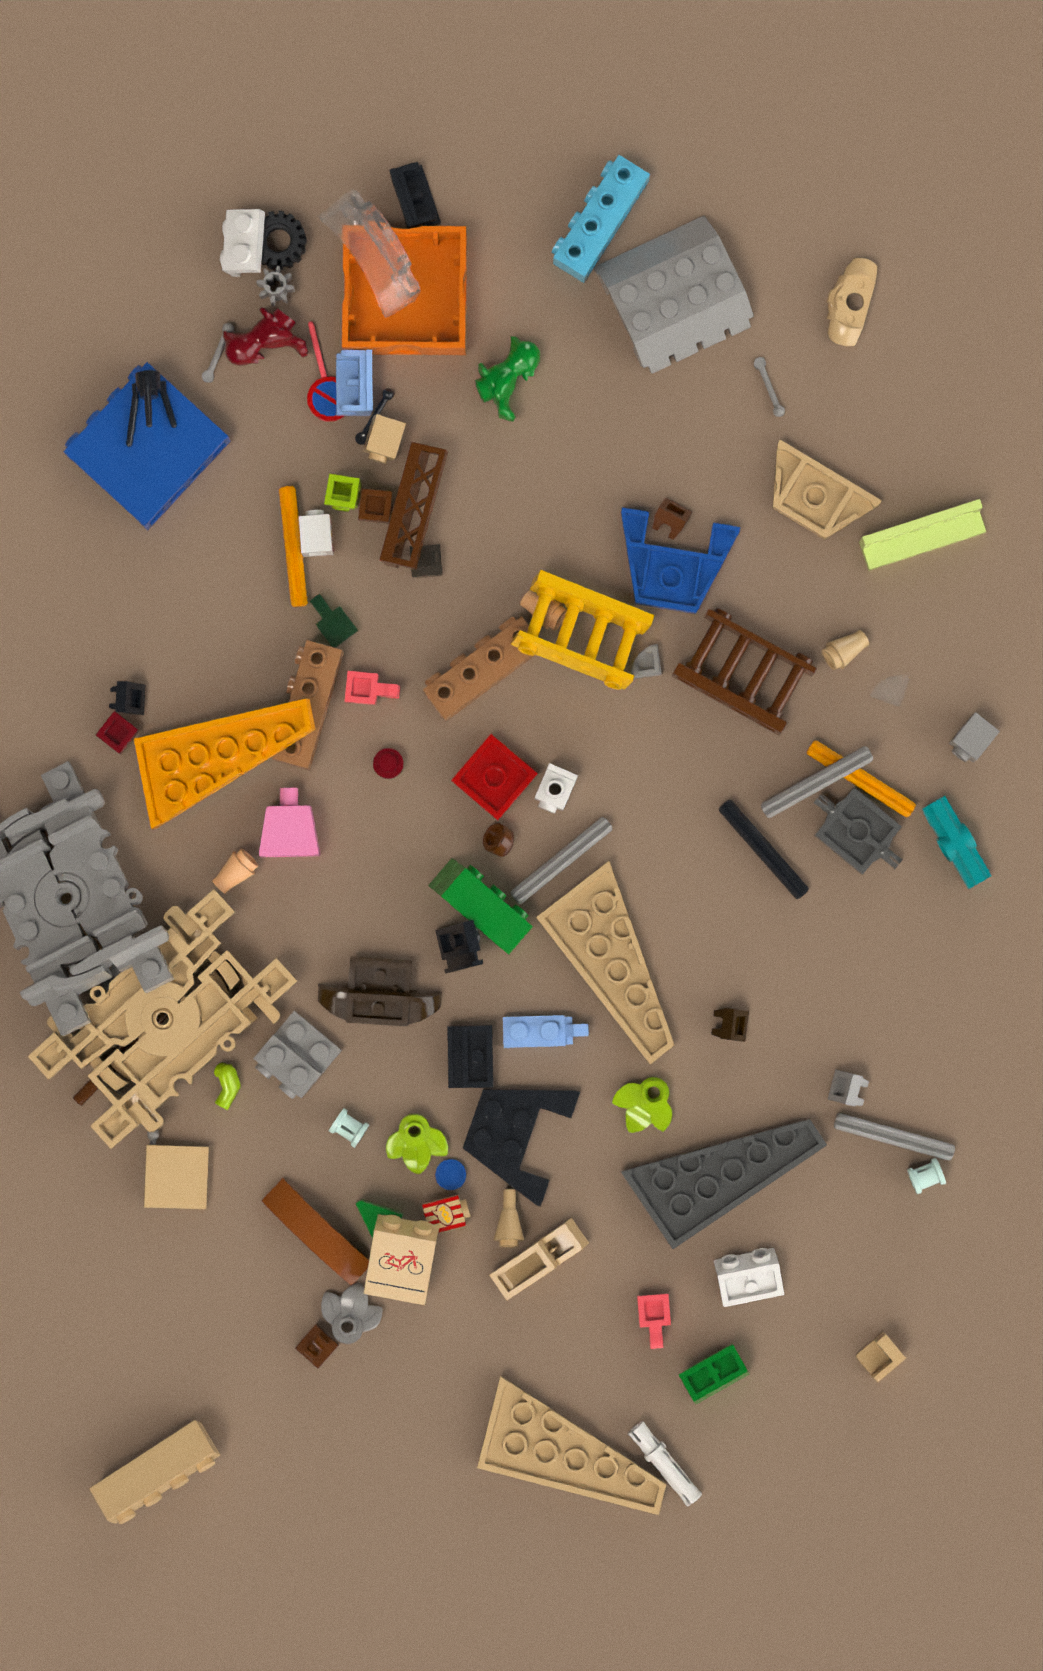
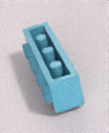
M618 155L614 162L608 161L600 175L604 179L598 188L592 186L585 197L584 202L587 205L583 212L577 211L568 224L571 230L565 239L560 237L551 252L555 254L553 257V264L583 283L589 277L649 182L650 174Z

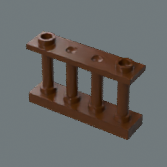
M716 608L715 611L708 609L704 618L712 622L691 661L686 662L685 665L678 663L672 677L771 732L780 735L787 724L786 721L782 720L784 716L782 711L803 673L811 677L814 675L817 668L812 666L813 660L801 653H797L794 656L732 622V616L719 608ZM724 628L739 638L718 676L710 680L701 675L703 671L701 667L721 630ZM751 643L766 651L745 691L737 695L728 690L730 686L728 681L748 645ZM776 658L793 666L772 706H767L766 710L755 705L757 701L755 696Z

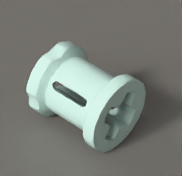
M343 1108L329 1129V1132L332 1134L334 1132L338 1133L350 1141L351 1146L355 1148L368 1129L369 1124L360 1123L348 1115V1110Z
M936 1158L931 1159V1163L919 1168L907 1169L916 1194L922 1193V1189L935 1184H946L944 1174Z

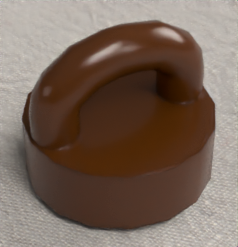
M500 823L491 825L483 836L484 849L499 857L506 856L513 847V831Z

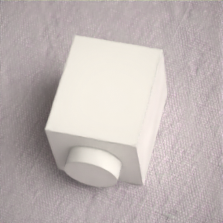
M309 510L305 512L306 516H299L301 553L303 557L334 555L330 514H324V510Z

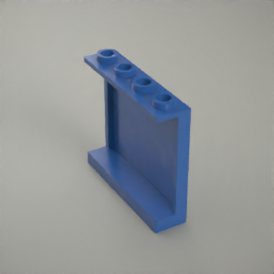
M146 362L143 367L138 365L132 370L128 376L130 381L122 389L118 387L107 398L109 403L101 412L96 410L90 415L86 421L88 426L80 434L76 432L65 443L67 448L63 452L126 509L146 530H149L231 440L227 434L160 374V381H166L167 394L177 427H171L161 395L158 393L159 397L151 400L152 427L148 428L146 426L145 401L140 399L139 395L133 442L131 447H127L126 440L132 401V384L136 383L135 373L144 370L157 371Z

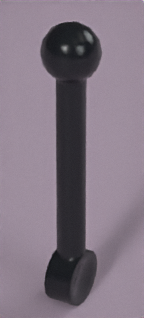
M386 388L383 390V398L363 431L355 437L357 444H365L373 416L379 415L387 401L394 397L392 389Z

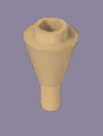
M514 1189L503 1190V1210H501L494 1236V1241L500 1242V1247L505 1248L518 1247V1242L524 1241L516 1210V1190Z

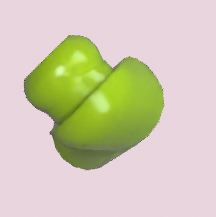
M221 1062L214 1069V1074L219 1078L222 1086L215 1104L228 1110L240 1090L241 1083L236 1069L231 1064Z

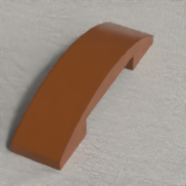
M284 1178L264 1197L262 1202L347 1283L353 1285L368 1269L369 1258L340 1234Z

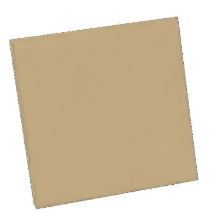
M146 1144L144 1208L206 1209L209 1146Z

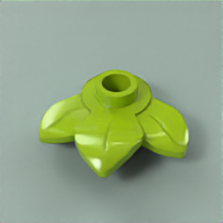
M650 1077L641 1084L628 1083L622 1086L613 1097L612 1103L614 1105L627 1109L625 1121L629 1133L642 1131L651 1123L658 1130L664 1132L672 1120V1109L667 1102L669 1088L660 1078ZM653 1086L657 1087L660 1092L659 1096L654 1099L650 1098L647 1093L648 1089Z
M413 1113L406 1115L400 1121L399 1130L389 1136L386 1143V1153L389 1159L403 1157L405 1165L411 1172L421 1174L427 1168L431 1155L446 1156L448 1154V1144L442 1131L430 1127L429 1122L424 1116ZM411 1126H418L420 1128L417 1134H411L408 1130Z

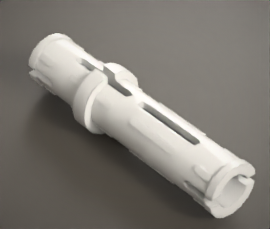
M644 1421L635 1425L628 1432V1435L645 1454L644 1458L646 1461L652 1462L669 1485L681 1497L686 1506H690L701 1497V1491L698 1490L681 1467L665 1449L667 1446L664 1442H659Z

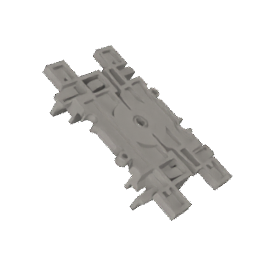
M68 761L41 775L53 800L52 803L41 808L42 810L37 813H33L28 808H25L0 823V908L4 907L3 913L16 939L13 947L17 950L23 947L29 948V956L21 960V963L27 966L25 968L34 984L22 990L20 994L23 999L27 1000L34 1007L45 1002L62 1036L91 1023L79 994L112 978L113 976L109 970V967L115 965L120 972L133 967L145 993H149L174 980L167 962L158 947L169 940L167 930L163 926H158L137 938L135 937L134 933L148 925L143 912L133 906L142 902L143 895L136 888L128 889L129 883L116 858L118 848L112 846L111 848L104 849L102 847V841L110 836L111 833L102 829L94 811L105 804L101 792L98 789H93L85 793L71 763ZM45 830L48 832V839L44 833ZM5 837L9 838L11 846L14 847L11 851L6 843ZM49 851H51L49 855L53 863L54 869L52 868L51 863L46 855V853ZM65 893H70L72 896V900L68 904H63L61 900ZM136 894V898L132 899V895ZM80 924L82 925L88 936L84 935L80 927ZM92 938H97L99 940L100 944L103 947L102 950L99 949L97 942ZM67 967L70 968L69 971L71 972V974H72L74 977H70V976H69V974H68V972H67V970H66Z

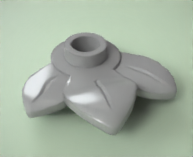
M355 1283L348 1287L341 1297L331 1292H325L321 1302L323 1318L332 1325V1333L335 1339L343 1344L355 1343L360 1339L363 1332L376 1328L382 1318V1307L368 1305V1296L364 1294V1287L361 1283ZM344 1323H351L354 1328L350 1333L342 1331L341 1328Z

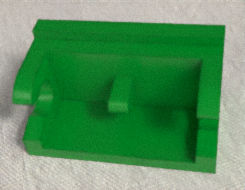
M732 1344L680 1373L679 1377L693 1402L697 1405L748 1376L749 1372Z

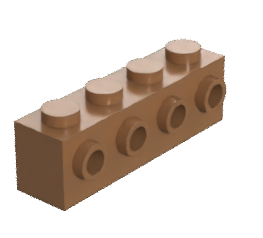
M522 616L517 620L511 617L499 626L500 633L492 639L489 635L485 636L474 645L476 650L467 657L464 653L449 664L452 667L443 675L437 672L424 682L427 685L423 689L424 694L445 722L534 657L521 653L518 647L511 645L512 639L520 630L527 633L529 625Z
M306 640L305 647L299 646L295 659V664H298L299 668L296 677L291 675L286 693L291 694L289 702L310 699L316 730L274 755L272 758L274 761L310 771L344 655L342 650Z

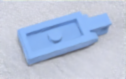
M565 1015L503 1017L504 1048L565 1046L573 1044V1037L589 1036L588 1024H572V1017H565Z

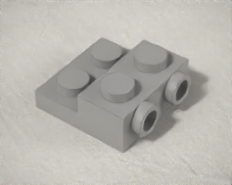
M293 1011L253 1059L258 1062L255 1068L266 1078L270 1079L274 1075L282 1082L279 1088L290 1098L293 1099L296 1095L303 1098L342 1050L296 1011Z

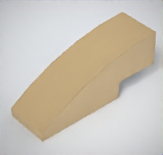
M570 1218L496 1269L489 1276L505 1299L509 1300L581 1251L589 1242L574 1220Z

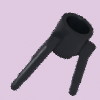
M144 370L135 373L136 383L132 384V401L126 440L127 447H131L133 442L139 395L140 399L145 401V417L148 428L152 427L151 400L157 399L159 397L158 393L161 395L171 427H177L167 394L166 381H160V372Z

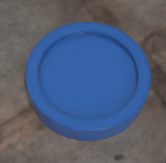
M455 1159L444 1160L436 1169V1181L443 1189L456 1190L466 1180L465 1167Z

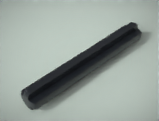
M730 799L724 802L719 807V812L795 899H800L809 890L808 886L737 805Z

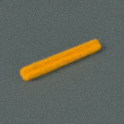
M284 486L279 488L290 601L292 607H303L308 604L303 555L301 553L296 489L294 486Z
M814 740L807 750V755L826 767L844 758L817 740ZM861 768L843 777L904 817H909L916 807L913 801Z

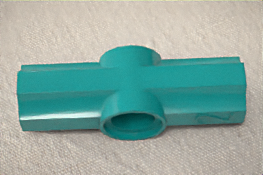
M945 796L921 809L937 836L936 841L946 859L953 863L967 889L992 876L976 850L977 844L971 832L964 823L961 824Z

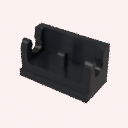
M414 162L389 169L390 178L407 229L441 224L422 165Z

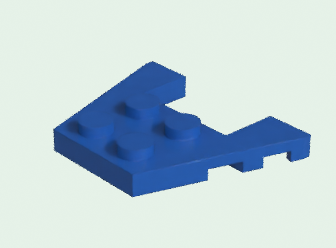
M622 507L621 517L635 604L696 614L740 532V527L713 523L708 554L645 544L649 512Z

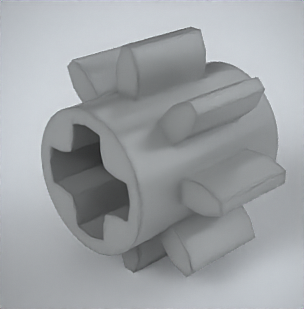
M280 266L276 267L275 272L270 273L264 269V280L256 281L257 286L265 289L260 292V298L265 299L268 296L272 306H275L276 301L280 300L287 304V293L295 292V288L292 285H287L291 281L292 275L288 273L283 276ZM275 281H280L281 287H277L276 292H272L269 285L272 286L275 284Z

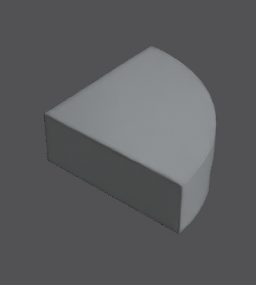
M658 644L646 647L635 658L631 668V674L634 675V679L662 675Z

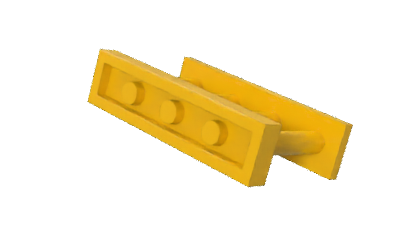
M540 570L533 578L529 589L536 592L539 598L527 633L520 630L512 639L511 645L518 647V650L523 654L530 656L538 655L604 681V684L609 688L625 690L634 679V675L624 672L635 636L638 634L643 635L651 627L654 615ZM553 600L565 604L567 608L555 644L538 638L550 601ZM582 611L593 615L596 619L584 655L567 649L578 614ZM607 623L621 626L624 630L613 666L595 660Z

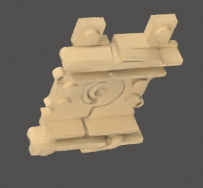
M215 889L206 895L186 915L178 906H172L163 916L164 921L171 928L167 931L169 940L158 947L167 962L174 980L149 993H145L133 967L121 972L109 983V991L107 993L102 986H94L90 990V996L97 1002L84 1005L91 1023L79 1028L81 1031L76 1035L71 1032L62 1036L53 1017L50 1016L47 1024L54 1033L28 1056L48 1080L56 1075L72 1059L81 1069L91 1064L94 1070L88 1077L109 1099L113 1106L90 1127L110 1149H113L140 1123L149 1132L160 1129L163 1126L164 1119L157 1112V1109L168 1101L167 1099L170 1096L177 1097L180 1095L174 1088L175 1082L183 1078L187 1080L188 1084H193V1076L217 1055V1047L219 1045L226 1052L235 1049L236 1041L230 1035L240 1034L258 1019L248 1008L253 1002L273 1024H276L279 1021L280 1013L272 1004L298 982L277 958L253 978L230 951L227 950L222 955L216 951L222 943L213 935V932L227 921L235 911ZM209 960L212 964L197 977L202 984L185 997L195 985L194 975ZM215 969L223 976L231 991L239 985L241 979L245 987L231 998L224 981ZM97 990L101 991L100 997H96L95 992ZM160 1013H166L169 1017L165 1025H161L157 1021V1016ZM139 1038L125 1053L122 1049H117L106 1060L102 1058V1055L117 1045L126 1047ZM227 1040L231 1041L229 1048L225 1047V1041ZM109 1065H111L122 1076L136 1084L125 1095H122L117 1091H120L123 1088H125V1086L128 1085L129 1082L125 1081L123 1078L117 1075Z

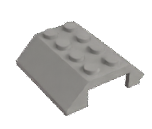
M705 216L699 217L594 267L606 295H610L634 345L633 351L640 366L643 368L648 366L651 374L670 366L669 356L671 355L678 362L699 352L696 345L698 342L701 343L703 349H706L725 340L724 330L726 329L733 336L751 327L749 318L754 317L746 291L719 235Z

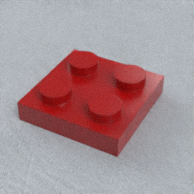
M490 734L452 778L451 782L498 821L535 779L538 773Z

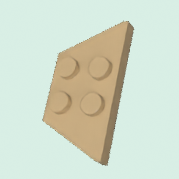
M782 440L779 441L776 453L772 504L774 510L825 540L875 509L882 500Z

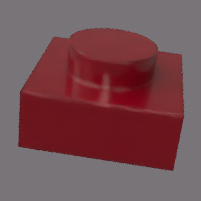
M114 711L95 735L121 755L138 734L139 730Z

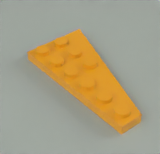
M301 699L134 738L151 829H157L316 730L310 699Z

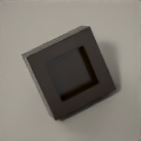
M729 1008L714 1010L713 1016L722 1018V1027L720 1029L712 1028L711 1035L720 1039L745 1042L749 1011Z

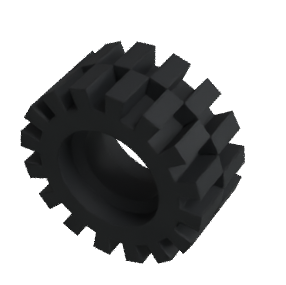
M274 211L268 212L269 216L265 217L261 264L267 265L272 270L277 266H280L281 270H284L283 267L287 266L290 269L294 267L293 263H299L302 260L301 255L306 252L305 245H307L304 228L300 221L296 220L290 213L286 215L284 211H279V214H274ZM275 230L287 232L290 236L288 248L281 252L271 250L267 246V238L271 232Z

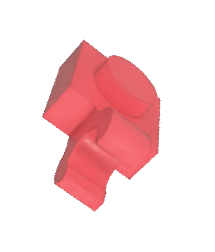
M347 672L346 703L376 705L377 696L399 699L400 686L397 684L379 683V674Z
M669 1295L637 1296L639 1327H649L651 1349L663 1348L662 1326L671 1325Z

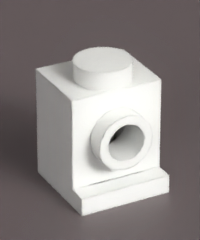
M549 763L535 796V800L540 801L538 807L554 814L557 809L563 811L578 775ZM552 784H558L561 787V792L558 795H552L549 792V787Z

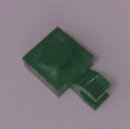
M320 594L310 600V603L322 618L315 625L333 648H337L358 632V629L340 606L332 611Z

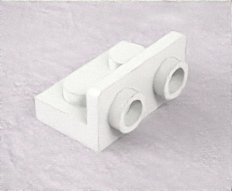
M759 1248L750 1253L740 1255L729 1254L714 1260L723 1307L784 1295L779 1262L774 1248Z

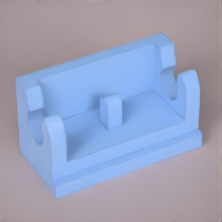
M342 350L341 353L336 354V416H370L373 411L372 350Z

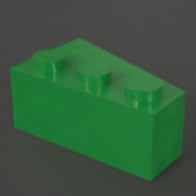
M451 858L428 886L467 920H474L475 927L509 955L533 927L526 921L529 915L517 904H514L511 908L503 900L507 895L494 884L488 888L482 883L481 880L484 875L471 864L466 869Z

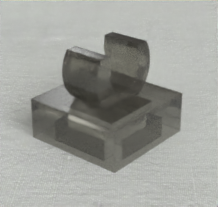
M440 544L423 545L417 569H411L412 579L443 576ZM410 546V558L413 551L412 546Z

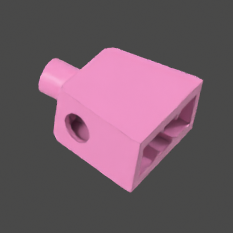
M280 788V806L266 807L259 850L260 857L320 856L312 807L307 805L298 806V788Z

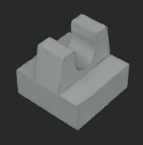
M835 1069L828 1100L854 1107L855 1105L863 1106L864 1099L858 1098L860 1086L868 1087L869 1081L863 1079V1076Z

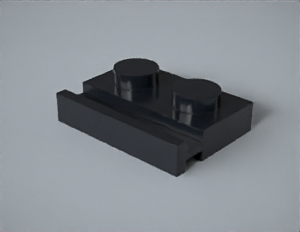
M474 920L435 930L441 958L446 960L448 969H444L445 974L484 964L483 959L478 960L477 951H480V934L475 927Z
M492 1025L447 1026L448 1088L494 1087Z

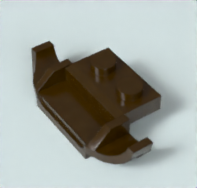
M351 956L349 986L336 989L329 988L325 984H318V1002L334 1016L346 1020V1023L408 1027L409 1024L420 1022L440 1009L442 992L417 994L416 990H411L412 960Z

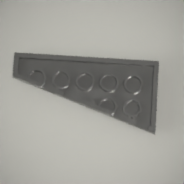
M807 1119L620 1172L671 1248L675 1249L820 1151L827 1144L811 1120Z

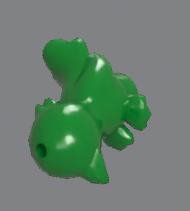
M510 336L511 344L507 358L489 369L483 363L478 364V372L481 378L475 380V385L483 403L493 399L498 409L499 418L513 422L516 416L509 406V398L515 389L518 376L522 375L525 381H528L529 376H534L535 369L540 362V351L535 343L521 341L515 336Z

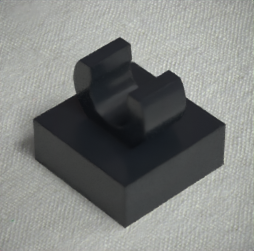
M117 681V686L110 688V692H116V703L109 704V708L114 709L118 713L144 715L146 685L128 681Z

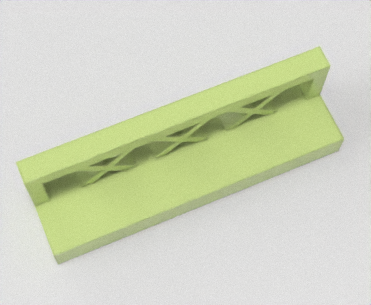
M980 499L863 536L859 544L868 571L986 533L980 510L983 508Z

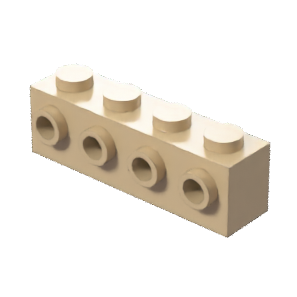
M194 1420L89 1489L107 1521L114 1524L117 1522L123 1524L131 1520L136 1515L134 1511L143 1505L149 1507L161 1500V1494L170 1488L175 1490L189 1481L188 1476L197 1470L201 1473L211 1468L215 1464L214 1459L219 1457L220 1454L202 1423Z

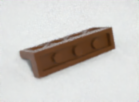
M411 442L379 559L385 565L395 568L402 566L417 569L448 455L446 449ZM429 454L438 455L436 466L425 473ZM425 480L429 487L428 496L417 502L421 483ZM425 505L424 510H423V512H422V510L420 509V507H422V506ZM417 510L421 517L420 525L409 532L413 513ZM415 535H417V536H416V540H415V542H414V540H413L412 537L415 536ZM407 540H409L413 547L410 561L401 559Z

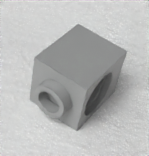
M975 712L950 741L949 744L954 747L952 753L964 762L968 760L975 762L1000 731Z

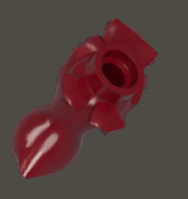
M260 307V313L264 317L249 332L230 333L223 331L225 356L234 365L258 364L259 359H264V356L259 353L261 349H277L287 346L294 348L303 358L307 357L309 353L306 341L298 338L291 332L296 322L278 308L271 314L266 308Z

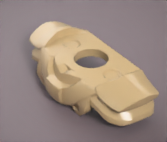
M853 259L846 266L844 274L838 277L837 283L828 294L827 319L830 320L828 335L830 340L836 344L854 346L863 329L877 275V265L869 259ZM856 293L861 296L863 305L860 310L853 311L848 308L846 299L849 294Z

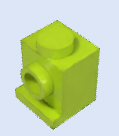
M329 473L324 505L332 506V509L345 512L358 508L362 486L360 478Z

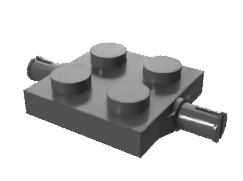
M853 788L846 798L836 805L824 796L823 793L814 801V804L828 814L824 824L814 836L861 875L864 874L873 862L880 858L893 867L894 870L902 862L903 859L889 849L892 838L902 826L856 788Z

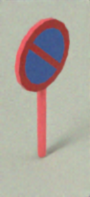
M310 321L308 322V327L321 378L310 386L307 394V405L311 413L318 419L334 422L344 418V416H336V377H327L315 326Z

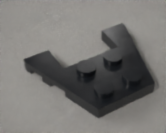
M483 1089L463 1149L536 1206L541 1207L550 1180L520 1170V1165L540 1109L542 1108L572 1118L580 1092L575 1090Z

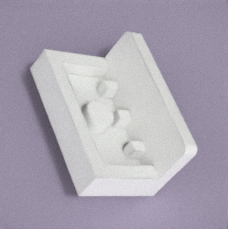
M261 209L226 210V220H224L222 225L224 250L221 251L220 262L222 271L233 277H240L241 273H261L265 212Z

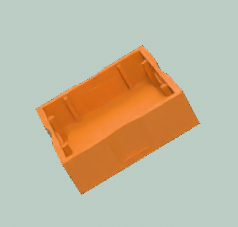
M343 225L344 300L342 303V350H372V355H466V226H421L400 229L389 226Z

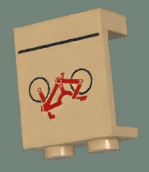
M378 1214L364 1294L425 1305L439 1226L423 1220L411 1221L401 1219L396 1215L385 1216Z

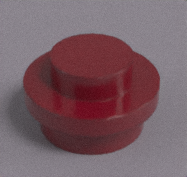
M392 748L380 750L373 759L375 772L384 779L397 777L404 767L401 754Z

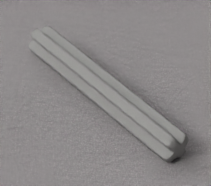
M867 746L856 750L763 802L761 808L768 818L777 815L873 761V755Z
M601 817L511 891V896L518 904L524 903L613 829L612 825L606 818Z
M838 1113L834 1121V1128L837 1130L948 1161L953 1158L955 1152L953 1144L846 1114Z

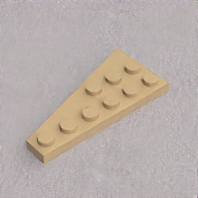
M608 861L536 918L644 1058L651 1064L675 1045L610 861Z
M500 1375L477 1468L659 1515L666 1488L664 1481Z

